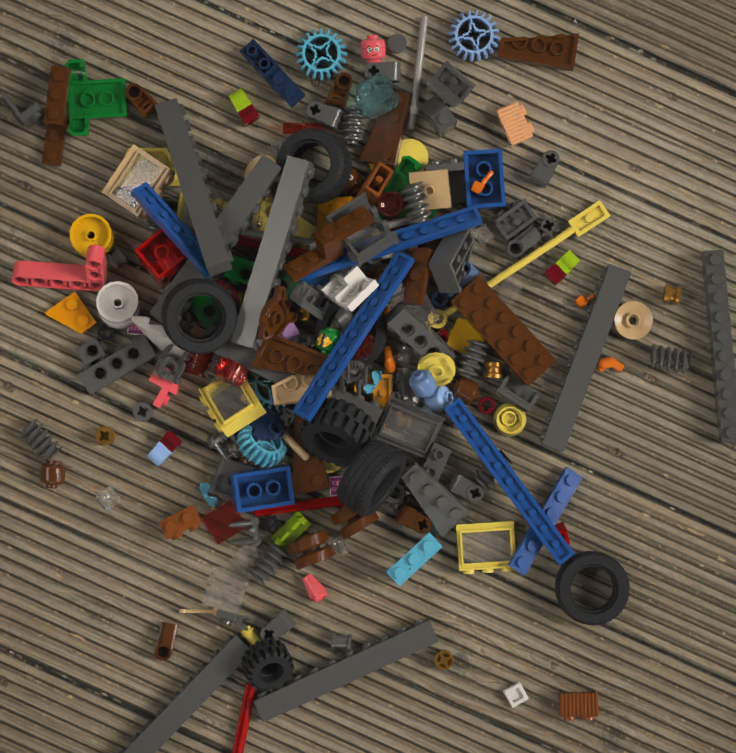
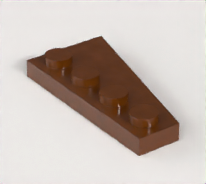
M573 33L572 35L558 34L546 37L542 35L531 38H501L498 59L573 71L579 33Z
M391 91L359 158L361 163L377 164L378 161H381L387 166L397 167L412 96L410 92Z
M280 336L277 338L272 337L263 340L251 367L315 377L328 355Z
M295 416L294 440L309 454V459L303 460L293 450L292 486L294 495L330 488L324 460L317 458L314 453H310L300 439L299 427L303 418Z

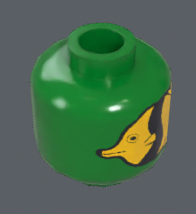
M330 327L319 331L315 346L320 349V353L329 356L342 336L340 335L341 331Z

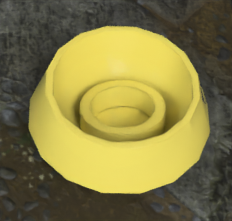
M502 404L494 412L493 424L502 435L514 436L525 427L526 415L517 404Z

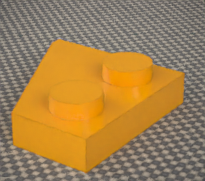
M73 292L45 312L47 316L80 334H83L97 324L76 292Z

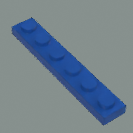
M147 182L133 189L130 195L205 279L211 277L195 235Z
M568 467L564 468L541 507L554 526L583 478ZM531 527L527 530L507 566L524 576L543 546V543Z

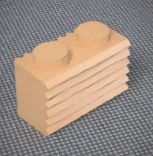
M518 101L496 110L497 117L511 147L533 137L534 128L531 122H527L524 115H527L523 104L519 105Z

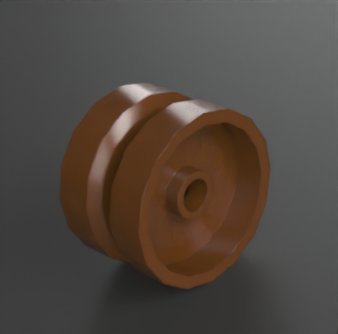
M345 505L339 509L340 511L330 516L335 526L345 521L348 523L339 530L343 540L379 519L376 512L370 516H360Z
M326 529L316 533H309L287 544L290 554L303 552V555L294 559L297 570L336 555L332 545L320 547V544L329 540Z

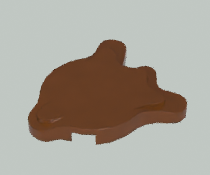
M278 285L276 287L273 297L265 304L261 311L258 330L260 339L267 340L268 338L279 337L288 324L297 320V313L289 311L292 301L286 298V288L284 286Z

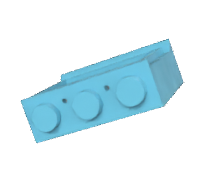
M428 531L424 538L391 568L388 567L386 572L400 587L443 546Z

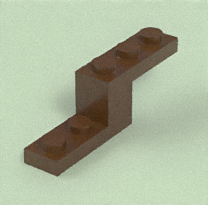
M51 65L43 122L47 126L41 163L43 165L62 167L69 115L66 104L71 68Z
M363 205L314 232L316 248L283 265L284 271L295 283L344 255L341 241L373 224L374 217Z
M442 237L424 243V248H412L411 257H413L415 262L407 275L403 298L405 305L423 306L428 276H433L432 271L429 269V261L434 255Z

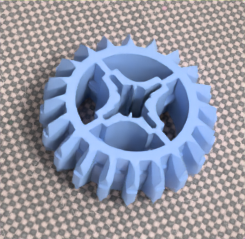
M468 10L467 17L461 13V21L455 18L454 22L457 25L451 24L450 28L454 31L448 32V36L454 37L448 41L449 44L455 43L451 50L459 49L456 56H460L463 53L462 59L466 60L467 56H470V62H473L474 56L477 57L478 62L481 61L480 55L487 59V52L490 54L494 53L491 47L497 48L498 46L494 41L500 39L498 35H494L499 33L498 28L493 29L497 23L495 21L489 23L492 17L488 16L485 19V12H482L481 16H477L478 10L474 11V15H471L470 10ZM474 22L483 24L487 30L478 29ZM468 23L469 31L462 36H458L459 29ZM472 29L475 35H479L476 38V44L473 37H468V35L471 36ZM485 36H489L488 44L480 49L479 41L485 38ZM460 42L470 43L474 51L466 49Z

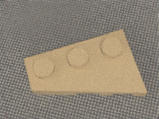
M296 374L272 385L274 406L298 403L314 377ZM332 391L329 392L327 398L332 397Z

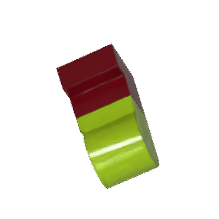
M242 88L228 95L245 127L260 119L258 112Z
M569 250L544 275L556 286L581 260Z

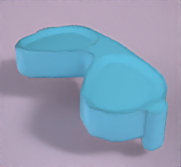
M372 371L371 378L373 382L365 387L362 386V390L366 395L371 394L381 380V371Z
M200 483L199 489L209 506L215 507L218 503V498L208 495L210 484Z

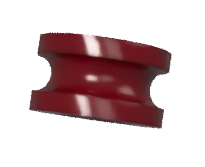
M490 397L481 398L478 402V409L483 414L492 413L495 409V402ZM486 400H489V404H492V408H488L487 411H484V407L481 408V403H485Z

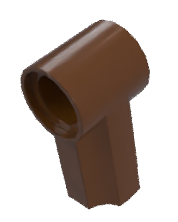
M167 622L161 623L154 652L158 660L165 661L172 656L178 625ZM165 646L168 648L169 654L167 657L159 655L160 647Z

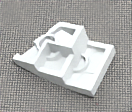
M354 265L330 276L329 282L323 286L318 284L315 288L335 304L352 312L379 284L374 279L366 277L359 267Z
M132 316L131 321L160 351L163 352L168 345L173 344L168 354L169 356L179 359L185 351L178 348L168 338L163 326L151 325L150 318Z

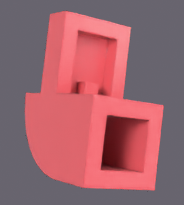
M153 373L150 376L149 381L162 387L153 405L158 408L166 407L171 398L169 393L177 395L179 384L176 385L172 381L154 376Z

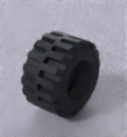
M265 638L260 642L259 640L256 641L254 645L251 644L248 647V650H245L244 656L241 659L242 668L249 683H251L252 687H257V690L264 689L269 691V689H277L276 687L284 685V682L290 679L289 676H292L294 662L285 644L280 640L275 641L274 638L267 640Z

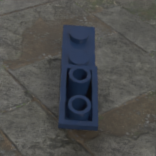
M254 39L239 51L291 108L306 96Z

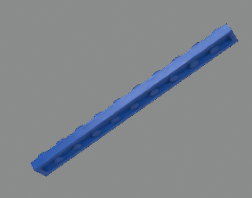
M474 205L426 222L396 230L399 244H393L370 260L482 225L478 209ZM380 235L352 245L360 253L384 237ZM343 248V256L298 280V283L301 280H310L357 265V263H353L349 259L348 251Z
M400 251L395 253L377 281L379 286L365 299L292 412L295 415L311 422L414 264L415 260L413 257Z
M460 397L445 407V412L558 565L575 554Z

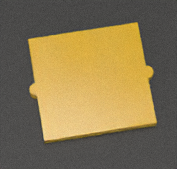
M458 317L453 329L449 331L450 336L447 344L453 350L467 354L464 347H471L467 342L468 340L475 339L483 343L484 339L466 320Z

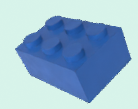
M502 148L463 151L466 208L476 205L478 210L505 208ZM490 170L494 172L486 182L481 193L471 191L475 180L481 183Z
M286 463L278 464L274 467L271 466L270 468L260 467L229 472L234 510L237 513L295 504L290 466Z

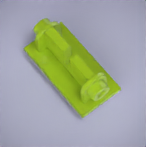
M297 511L271 538L285 551L288 548L287 544L294 542L311 523Z

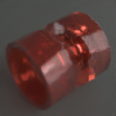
M386 192L378 200V209L385 216H398L404 212V207L407 203L402 201L405 197L400 192Z
M211 352L202 355L189 353L190 361L186 362L183 372L206 378L204 373L209 369L208 364L212 363L211 360L215 353Z

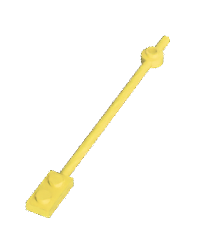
M599 200L568 221L569 228L486 283L491 288L572 234L575 233L577 237H580L610 217V214ZM453 305L444 311L440 309L433 310L429 314L426 324L430 328H442L447 323V317L457 310ZM440 316L441 322L436 323L434 317Z

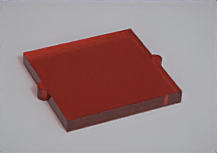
M231 500L202 517L209 529L208 533L212 534L217 544L246 528L228 527L233 522L242 521L241 513H237L234 510Z

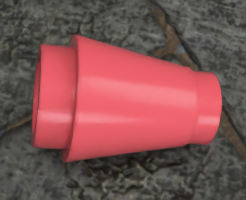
M312 574L302 579L310 600L318 603L328 595L326 593L327 589Z

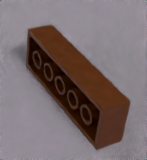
M480 275L472 278L462 288L461 293H456L449 300L455 309L526 386L529 387L557 361Z

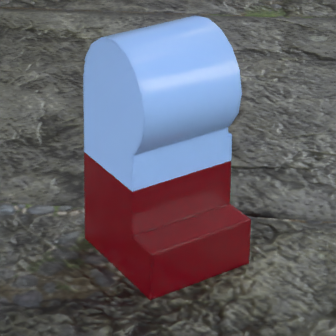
M168 430L147 457L159 467L183 441L171 430Z

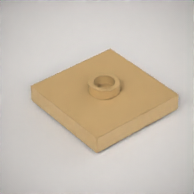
M448 169L409 172L410 184L419 181L423 182L418 188L425 189V192L421 194L427 196L423 203H429V207L425 210L452 207Z

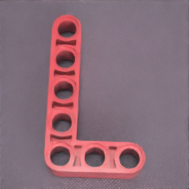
M90 245L87 249L85 265L16 261L11 281L18 286L100 291L106 285L107 278L105 249L100 245Z

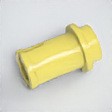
M250 625L246 626L248 628L247 631H240L241 637H244L250 645H254L258 640L259 642L261 641L253 631L254 628L250 627Z

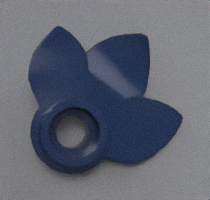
M265 407L267 413L250 423V426L255 429L252 435L259 440H267L269 438L278 440L284 434V427L279 422L278 415L270 408Z

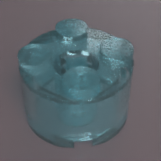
M384 74L374 75L360 82L356 86V99L354 100L356 107L362 109L370 119H375L393 110L398 105L397 92L394 93L392 89L394 84Z

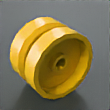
M85 214L73 222L70 228V241L75 250L84 258L87 256V249L90 245L102 246L105 249V255H107L114 245V233L109 223L103 217L96 214Z

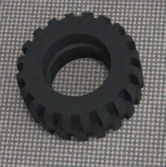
M326 397L311 422L303 419L299 427V435L303 445L308 448L310 453H314L317 458L323 459L329 464L333 463L335 466L340 467L342 465L348 467L356 455L368 443L376 440L377 430L374 421H372L368 414H365L363 409L343 399L338 400L334 397L328 399Z

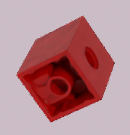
M162 229L158 230L135 249L138 261L162 289L173 281L188 260Z

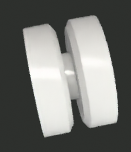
M121 281L110 282L104 285L98 292L96 298L97 310L102 321L109 327L115 329L127 328L133 324L131 321L132 316H139L140 303L138 295L128 283Z

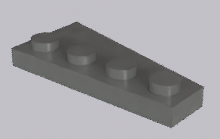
M415 461L404 470L401 476L441 537L469 513V509Z

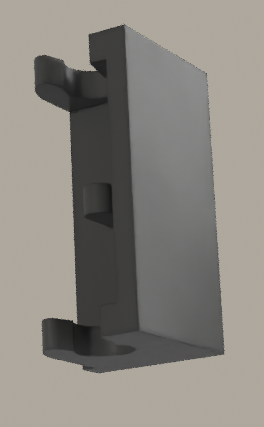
M302 280L289 296L294 302L321 321L331 305L327 301L325 306L321 308L326 297Z
M509 374L505 376L496 391L527 412H530L540 395Z

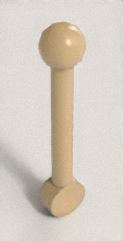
M213 608L212 610L179 609V613H212L216 615L218 608Z

